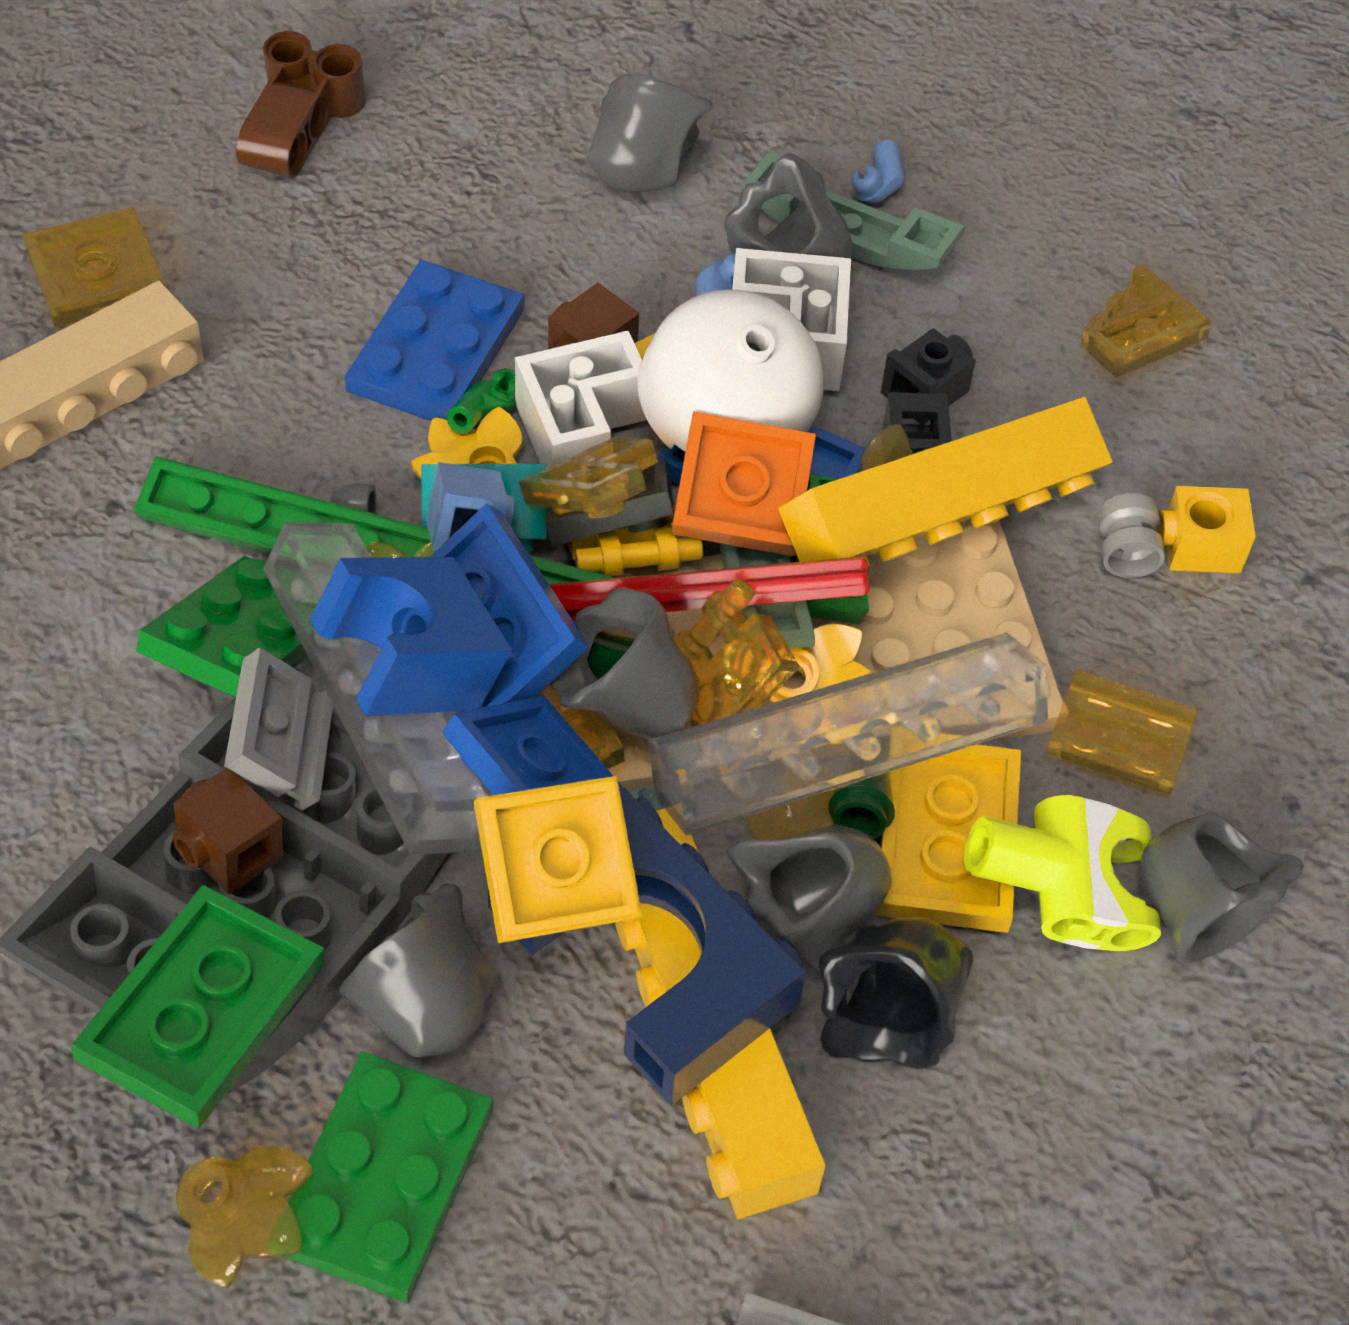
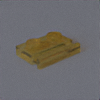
M1075 669L1046 754L1170 796L1180 770L1198 709Z

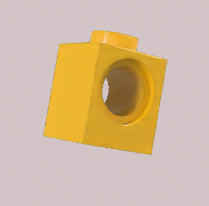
M1176 486L1168 510H1160L1161 524L1157 533L1161 535L1164 546L1167 549L1169 571L1241 574L1256 537L1248 489Z

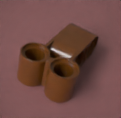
M282 31L271 35L264 42L263 54L267 85L240 129L236 156L238 163L241 165L294 178L302 169L331 116L345 118L359 113L365 105L366 98L362 59L360 53L355 48L344 44H333L319 51L312 50L310 40L305 35L295 31Z

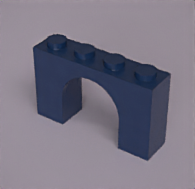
M618 782L640 903L662 908L679 918L695 937L701 952L699 961L685 978L626 1022L625 1057L672 1106L800 1005L806 971L793 947L781 938L774 940L756 922L753 910L747 901L734 890L726 891L709 874L708 867L699 852L688 843L680 845L663 827L662 820L655 808L642 797L635 799ZM488 889V907L492 911L490 894ZM564 932L518 941L533 956Z

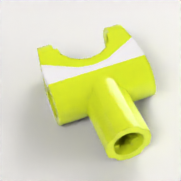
M1058 795L1046 798L1034 808L1035 829L987 816L977 819L971 827L964 848L966 871L971 872L973 876L1039 892L1042 933L1047 938L1082 948L1107 951L1136 950L1149 946L1160 938L1159 913L1154 908L1146 906L1144 900L1130 894L1115 876L1112 863H1130L1141 860L1143 850L1152 839L1151 827L1144 819L1106 803L1080 796Z

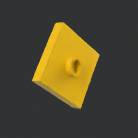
M617 776L480 797L473 801L498 943L642 917Z

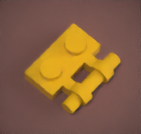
M674 515L664 517V522L661 525L647 531L630 532L628 527L566 542L573 559H575L577 568L592 572H602L603 575L611 577L622 576L623 569L657 565L659 571L678 569L679 562L703 559L702 541L700 539L671 534Z

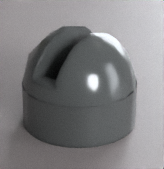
M354 483L344 485L334 492L330 502L376 514V488L372 484Z

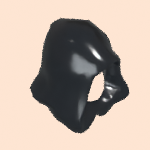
M901 916L881 926L859 927L856 936L849 944L827 950L820 956L819 970L824 984L821 1010L825 1017H827L820 1037L822 1049L831 1056L853 1058L862 1062L891 1060L902 1066L915 1069L937 1065L944 1048L953 1043L955 1014L973 963L972 951L955 935L931 918ZM860 975L858 984L847 1003V990Z

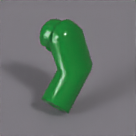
M507 368L499 369L494 372L491 380L481 381L472 385L448 411L447 422L454 431L465 434L470 432L493 409L501 407L506 412L513 410L516 407L515 371Z

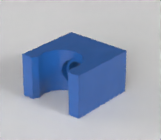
M454 557L340 558L310 619L319 637L332 640L342 637L358 638L372 643L381 649L356 697V701L365 716L454 712L481 708L512 652V648Z

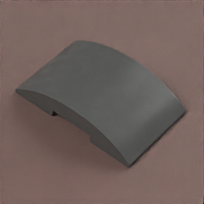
M235 697L178 755L180 772L102 852L89 846L0 938V953L98 1013L200 887L205 885L324 947L325 964L227 1094L265 1071L295 1046L342 998L339 995L342 981L352 973L368 952L379 946L387 936L397 930L411 910L413 897L424 892L444 861L474 808L473 801L478 798L477 791L333 710L321 795L318 802L301 811L294 807L295 799L286 793L277 797L239 775L282 817L284 858L228 895L202 867L198 869L191 868L182 859L173 842V834L177 832L174 801L181 798L184 792L194 783L201 780H209L227 768L224 765L236 701Z

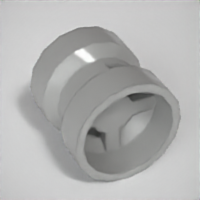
M1125 493L1105 501L1099 509L1098 520L1101 534L1106 538L1102 545L1103 564L1106 570L1113 575L1123 578H1137L1157 571L1163 565L1165 559L1164 543L1161 535L1157 533L1161 524L1157 502L1150 496L1140 493Z

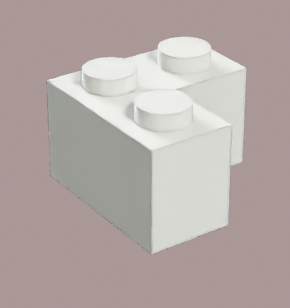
M736 248L732 290L749 291L768 297L793 313L808 330L818 348L824 371V390L839 391L847 345L851 258Z
M629 331L515 357L516 407L540 464L547 465V481L550 488L609 473L610 429L646 420L638 394V371L642 359Z

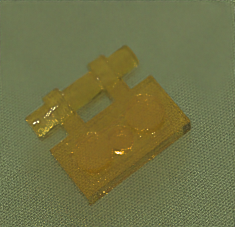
M735 579L724 592H715L701 607L702 617L690 630H681L673 638L691 663L698 678L699 702L689 723L703 749L722 750L800 667L772 616L753 613L747 618L743 609L754 598V591L746 582L740 579ZM721 634L726 644L713 656L709 646Z

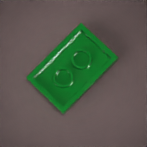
M243 556L139 630L136 652L236 697L243 658L261 647L295 668L329 640L328 638L319 637L310 621L325 588L318 584L305 583L282 573L266 561Z
M202 885L72 1043L73 1059L84 1067L200 1129L325 964L324 947Z
M361 1051L269 1240L271 1252L408 1304L492 1115L493 1098Z

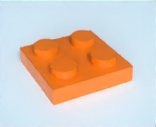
M693 411L671 534L795 557V549L778 507L807 491L816 434Z

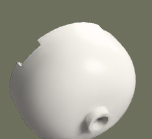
M742 290L711 291L695 296L679 305L663 320L645 351L638 371L639 400L647 421L658 437L670 449L675 444L685 452L693 411L808 432L819 412L824 391V371L821 357L813 338L801 321L776 301L760 294Z

